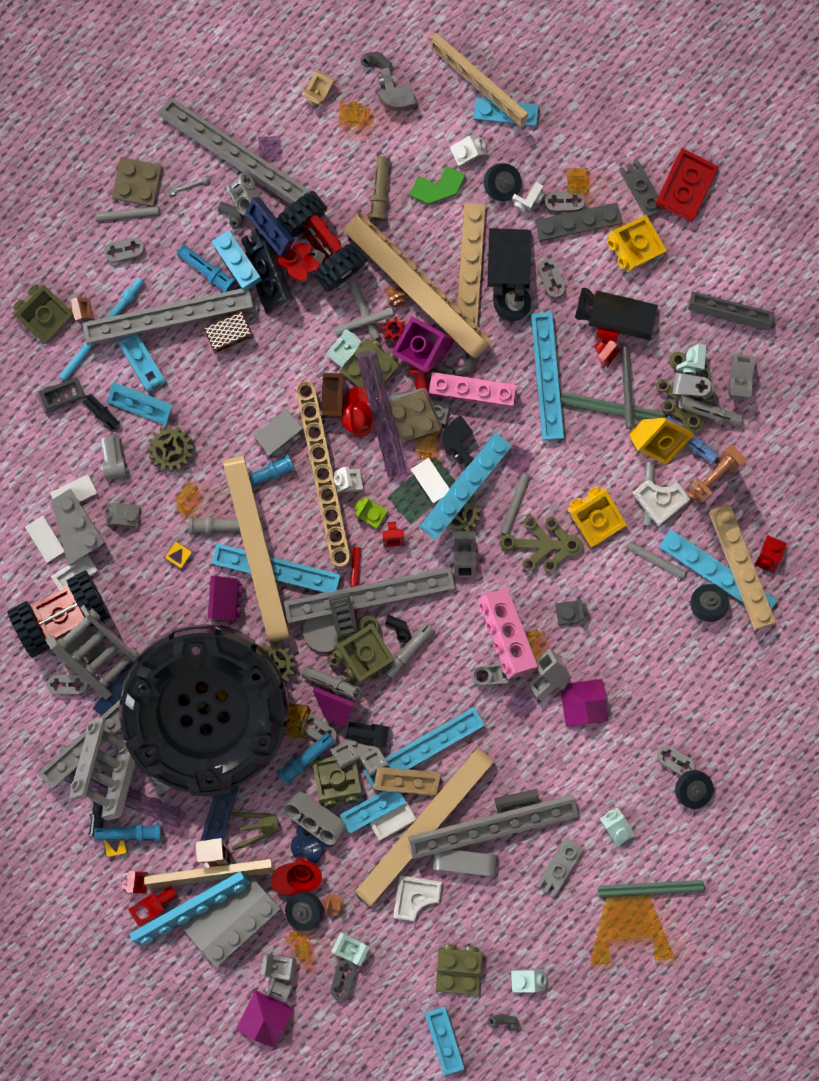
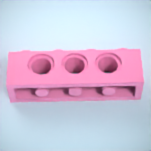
M432 372L429 396L513 409L516 385Z
M508 588L485 594L478 600L479 611L484 615L486 629L492 636L494 650L501 660L502 671L508 679L531 673L538 665ZM495 611L500 613L501 618L496 615ZM503 631L507 632L509 637H506ZM511 651L515 652L516 657L511 654Z

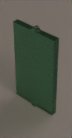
M434 457L431 462L450 488L455 479L448 472L449 469L444 468L438 459ZM414 475L388 496L389 500L397 508V512H400L409 523H412L433 505Z

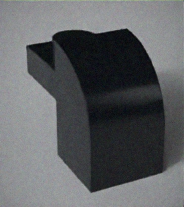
M461 415L450 422L444 429L442 447L446 454L453 449L455 452L452 455L459 464L463 462L465 465H468L473 458L461 443L473 434V430Z

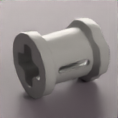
M272 977L266 995H272L286 1003L293 985H285Z

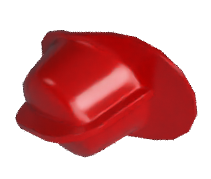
M357 386L348 390L343 398L341 422L346 430L350 431L354 437L359 438L369 435L374 428L373 396L366 388Z
M305 858L296 859L292 863L282 865L274 870L271 875L273 889L283 895H293L299 892L315 890L322 881L320 869Z

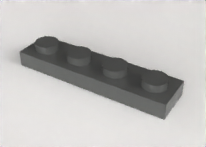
M612 203L536 219L535 224L539 241L619 225L622 224L618 203Z
M693 291L688 310L698 314H706L717 319H725L737 324H744L768 331L771 329L774 312Z

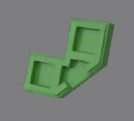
M446 166L438 184L418 176L409 196L428 205L447 197L449 198L457 194L465 174Z

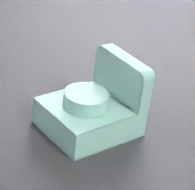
M698 343L688 349L686 361L677 365L676 371L694 376L704 370L706 345Z

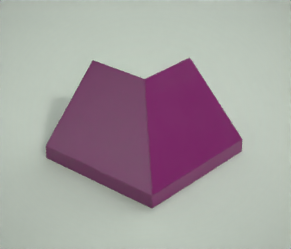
M602 679L568 683L561 690L566 727L608 721L607 699Z
M314 687L313 693L325 719L346 727L355 703Z
M255 990L236 1029L254 1041L275 1048L294 1009Z

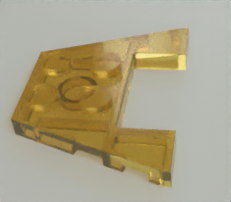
M649 895L605 898L590 958V965L610 963L609 940L653 937L654 960L674 959L673 951Z

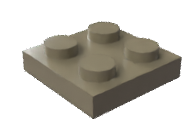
M120 157L112 199L154 207L162 165Z
M426 389L386 403L401 442L441 430L442 428Z

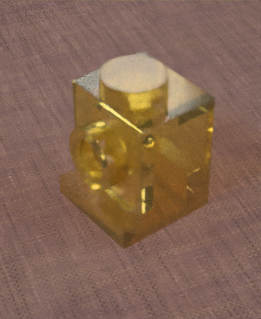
M341 100L339 125L365 127V121L369 122L370 109H366V106H362L358 102H350L349 105H346L345 100Z

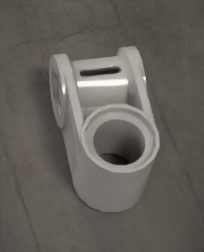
M241 173L237 180L227 184V191L232 197L238 212L242 215H245L252 198L260 197L263 201L253 178L248 173Z
M675 373L672 395L704 399L714 395L715 385L707 378ZM700 386H708L707 389H704L703 391L700 390Z
M501 663L477 667L472 673V681L478 686L514 683V680L508 679L504 672L502 674ZM479 670L487 673V680L485 682L477 680L476 673Z

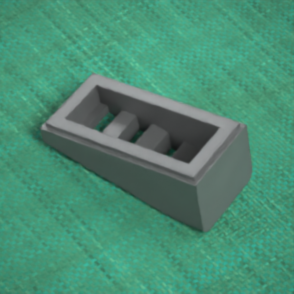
M78 377L38 391L37 397L44 413L47 414L84 398L85 394ZM72 384H73V386H74V388H75V391H76V393H77V395H74V396H73V394H72V392H71V389H70V387H69V385H72ZM62 388H65L69 398L65 399ZM57 391L61 401H56L53 392ZM46 395H49L52 404H48L45 397Z
M347 592L328 597L337 637L342 638L358 632L350 593ZM347 602V604L335 607V605Z

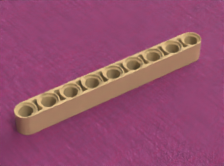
M357 213L344 228L346 234L469 355L478 358L490 345L491 340L367 217Z
M304 381L297 386L296 393L332 563L338 568H343L349 564L350 554L314 385ZM304 387L312 389V394L309 397H303L300 394ZM307 408H314L316 415L308 418L305 416V410ZM313 428L321 431L320 436L316 439L309 436V432ZM316 449L325 451L322 459H315L313 457ZM322 469L329 472V477L326 480H320L317 477L318 472ZM326 490H330L334 494L333 498L329 501L322 499V493ZM329 511H335L338 514L337 519L333 522L326 519V514ZM335 531L342 534V539L339 542H332L330 540L331 534ZM339 552L346 554V561L343 563H337L334 560L335 555Z
M244 455L224 459L223 465L268 642L271 644L290 639Z
M478 747L354 893L371 906L411 860L412 856L408 837L436 830L492 765L494 760Z

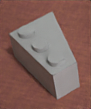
M71 488L52 499L68 565L105 543Z

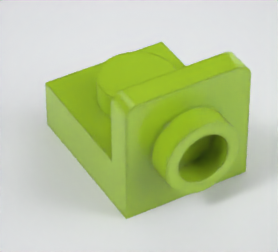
M365 497L364 500L359 499L354 507V510L357 511L355 516L376 529L388 512V510L371 501L368 497Z

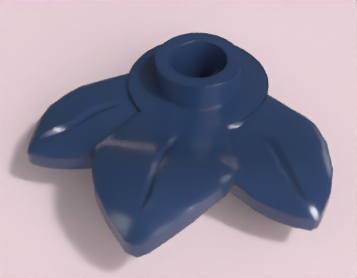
M298 825L296 830L297 836L291 842L293 856H299L304 853L308 860L317 863L322 854V847H332L333 845L325 844L313 834L305 836L303 834L304 828Z

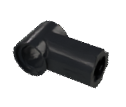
M349 721L346 739L387 748L390 727Z

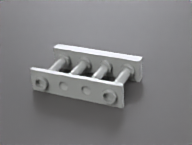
M83 605L81 610L86 617L64 638L57 640L51 634L46 639V642L58 657L107 700L112 695L108 689L109 683L131 662H134L140 653L134 647L130 649L99 620L101 617L93 608L89 611ZM93 623L99 631L77 651L71 653L68 650V645ZM107 636L113 643L92 663L84 665L81 662L83 660L82 657ZM118 649L122 650L126 656L104 677L100 676L98 678L95 675L96 670Z
M100 718L90 721L86 728L87 733L75 777L70 787L69 799L75 800L88 797L103 806L101 817L108 821L122 816L135 761L126 747V741L120 740L104 730L106 719ZM101 739L118 748L117 759L99 750ZM96 758L113 767L111 778L93 768ZM91 777L108 787L106 798L88 788Z

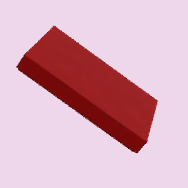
M681 148L655 201V205L692 223L719 167Z

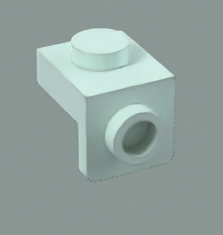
M345 329L341 337L327 351L326 355L343 367L359 348L362 341L354 333Z
M618 808L608 811L600 818V821L617 847L635 836Z
M340 932L331 952L361 966L368 956L369 946Z
M544 969L511 971L512 992L545 991L547 979Z

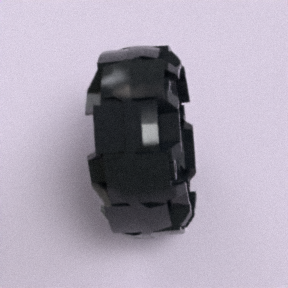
M208 624L191 625L171 630L148 645L129 669L122 686L119 703L121 731L126 741V747L135 763L147 776H153L159 782L176 790L190 792L191 796H214L231 792L233 787H239L262 772L270 764L282 743L289 712L287 691L282 675L266 650L255 643L254 639L236 629L223 625L218 627ZM204 681L208 684V689L201 691L197 688L196 684ZM145 685L146 688L139 689V686ZM219 690H224L227 692L228 697L226 699H219L216 693ZM187 694L191 700L188 703H182L179 700V696ZM203 702L209 704L210 710L207 712L201 711L198 707L199 704ZM225 711L229 713L230 718L224 721L218 717V714ZM189 715L192 717L193 722L184 724L181 717ZM209 724L213 730L205 733L201 730V726ZM265 738L267 742L265 744H261L259 742V739ZM151 749L153 750L154 754L148 755L146 753V750ZM210 775L214 780L207 781L206 777Z

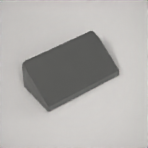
M536 789L494 798L497 814L539 803Z

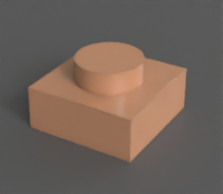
M77 297L70 300L75 320L86 321L94 318L89 298Z

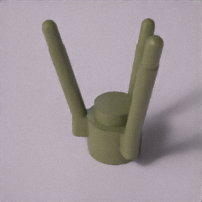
M232 813L233 816L262 818V820H259L260 824L240 827V831L261 829V833L266 832L232 846L233 850L266 837L274 836L273 833L279 832L276 815L271 816L270 813Z

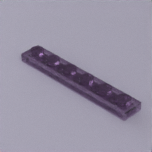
M376 350L357 353L358 365L362 374L387 476H402L407 474V469Z
M76 769L64 781L72 784ZM91 777L88 788L106 798L108 787ZM128 789L124 806L177 828L181 826L186 812L182 811L179 807L169 806L162 803L158 798H150L138 790Z

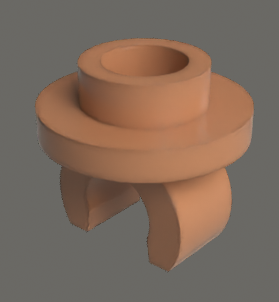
M393 285L386 289V294L389 297L387 301L389 306L397 308L406 303L408 295L403 292L400 286L394 289Z
M330 894L324 899L323 909L328 915L336 916L343 911L344 901L339 895Z

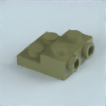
M35 283L27 291L29 296L24 301L19 299L13 305L14 311L12 314L45 344L73 314L44 284L40 283L37 285Z
M366 338L340 370V373H343L354 385L366 388L374 398L399 368V364H397L398 358L391 354V352L385 354L381 350L383 346L374 338L371 341Z
M373 623L333 646L335 649L333 652L335 659L339 663L343 662L346 667L344 670L346 677L349 681L353 680L355 683L364 680L394 661L393 656Z
M333 757L318 759L312 762L318 798L322 806L334 808L337 806V803L345 801L346 804H355L359 801L358 799L363 798L356 762L343 769L339 768Z
M444 944V948H439L435 991L478 995L482 951H478V947L465 946V950L456 949L457 945Z

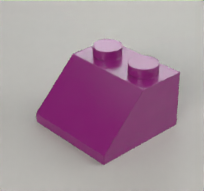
M411 316L391 354L427 373L445 359L455 340Z
M211 575L208 619L210 621L236 622V618H240L241 605H237L238 596L242 597L243 584H239L238 578Z

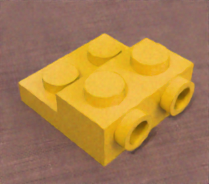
M647 215L613 230L607 236L608 247L612 251L615 250L619 257V266L622 269H626L627 273L667 252Z
M597 486L590 489L587 497L582 500L581 498L574 499L569 504L571 507L567 509L591 548L627 526L604 487L599 488Z

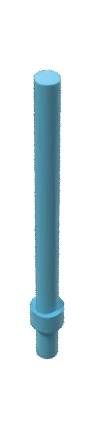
M138 277L132 286L123 292L122 298L106 318L119 315L128 303L131 304L136 298L135 294L145 282ZM85 343L59 377L67 381L95 344L87 345Z

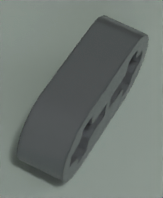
M349 960L340 961L336 967L331 986V994L336 1000H345L350 994L355 975V965ZM347 963L352 972H348L346 979H343V971L340 970V966L343 967ZM343 981L345 982L344 989L347 992L339 997L334 988H338L340 982Z

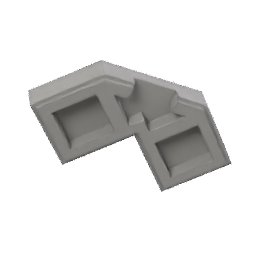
M348 740L330 749V753L340 769L360 760L371 777L376 774L377 767H389L380 749L376 746H367Z

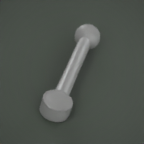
M204 176L202 180L178 188L170 187L168 194L174 196L176 192L200 184H208L210 178Z

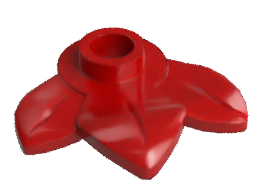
M305 243L296 244L293 248L289 249L286 256L278 257L279 264L287 268L289 276L298 281H306L307 273L315 272L320 266V263L309 255L312 245Z

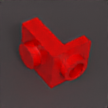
M767 535L755 566L764 571L774 573L782 559L787 543Z

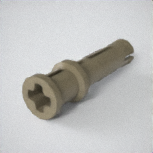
M386 156L377 157L374 193L370 197V202L372 203L371 214L368 215V219L372 221H387L385 210L386 204L389 201L386 196L390 158L387 157L386 159Z

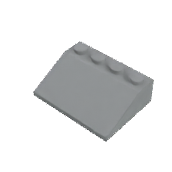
M248 876L251 884L247 885L245 890L240 893L231 894L224 902L215 903L208 907L209 909L205 913L196 914L187 923L180 925L215 967L221 964L281 909L253 876ZM224 880L215 881L206 890L210 889L211 887L219 884Z

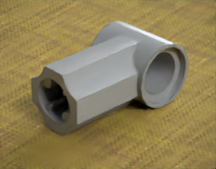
M119 436L102 438L101 445L104 458L102 465L105 480L127 477Z

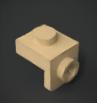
M317 69L302 95L306 97L307 102L313 105H320L327 98L335 79Z

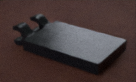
M255 228L251 231L252 236L250 238L252 242L247 235L241 238V242L246 249L245 255L262 279L255 286L264 311L268 313L274 311L293 298L282 267L279 264L276 251L264 236L259 233V230Z
M489 228L487 287H494L493 300L502 301V288H515L514 301H523L524 288L530 289L531 230Z
M582 288L575 318L589 321L588 326L651 340L658 305L598 290L593 294L590 289Z

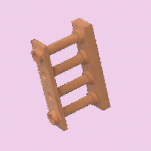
M732 444L717 458L719 461L718 467L703 482L697 477L687 488L689 491L688 496L695 503L699 501L702 504L713 493L709 487L723 473L730 472L733 474L747 460Z

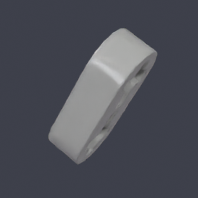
M576 191L551 192L546 196L544 204L550 212H574L583 208L585 199L580 192ZM573 196H577V200H581V203H578L577 207H573V203H566V200H572ZM552 197H556L557 201H563V203H558L556 207H552V204L548 203V201H551Z
M138 238L109 243L105 247L104 255L112 263L140 257L144 252V245ZM134 242L137 246L140 245V248L137 249V253H133L132 250H125L126 248L132 247V243ZM112 247H115L116 250L123 249V252L116 254V258L108 255Z
M544 259L538 268L540 278L547 295L554 299L559 298L564 293L565 285L558 266L552 259ZM547 263L549 266L554 267L551 270L552 277L550 278L547 272L542 271L545 267L544 264ZM551 280H554L556 286H561L558 294H555L554 291L550 292L549 289L552 288Z
M54 675L49 678L47 688L51 693L58 695L83 694L88 689V683L79 675ZM80 678V681L84 683V687H80V691H77L76 687H69V683H75ZM56 679H59V682L66 683V687H59V691H55V687H52L51 684Z
M306 714L301 718V729L317 741L323 737L319 733L320 729L325 732L331 730V736L336 740V731L315 715ZM312 717L314 719L313 723L318 726V729L314 730L311 727L306 729L304 720H310Z
M663 746L657 752L658 761L679 775L684 773L680 771L682 767L676 764L678 760L682 763L688 761L690 770L695 769V764L689 757L671 746ZM669 749L671 751L670 755L675 758V761L673 762L670 759L663 761L661 752H666Z

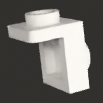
M470 135L450 147L458 166H462L478 156L487 154L486 144L479 135Z
M536 182L526 200L514 194L512 197V202L515 203L514 206L521 211L526 209L531 211L535 203L539 204L544 196V193H542L543 185Z
M343 467L334 472L337 492H359L363 490L360 469Z

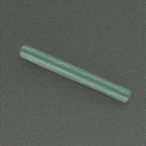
M569 393L561 394L560 403L563 405L625 417L624 404ZM633 406L634 419L664 418L663 412Z
M702 880L604 885L598 886L597 891L600 898L703 892L704 882Z

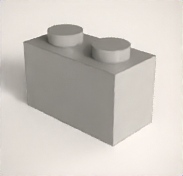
M285 409L253 436L270 457L273 455L277 457L286 450L284 446L287 443L291 442L293 444L302 437L300 433L303 429L289 411Z

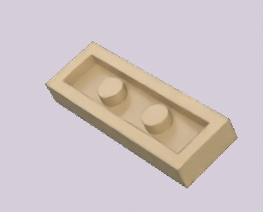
M377 767L374 788L382 791L437 795L440 774L431 771Z

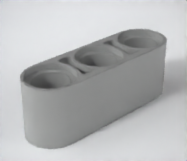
M297 792L284 807V811L290 819L327 845H334L346 830L345 823L339 817L303 792Z
M451 849L434 854L433 869L495 876L497 855Z

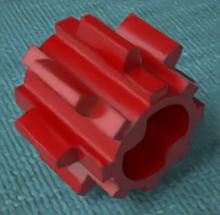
M395 316L393 321L386 319L387 326L381 327V330L386 331L383 338L387 339L390 337L392 344L395 339L400 338L404 331L402 327L405 325V321L398 322L397 316ZM397 325V329L400 332L393 335L391 330H388L389 327Z

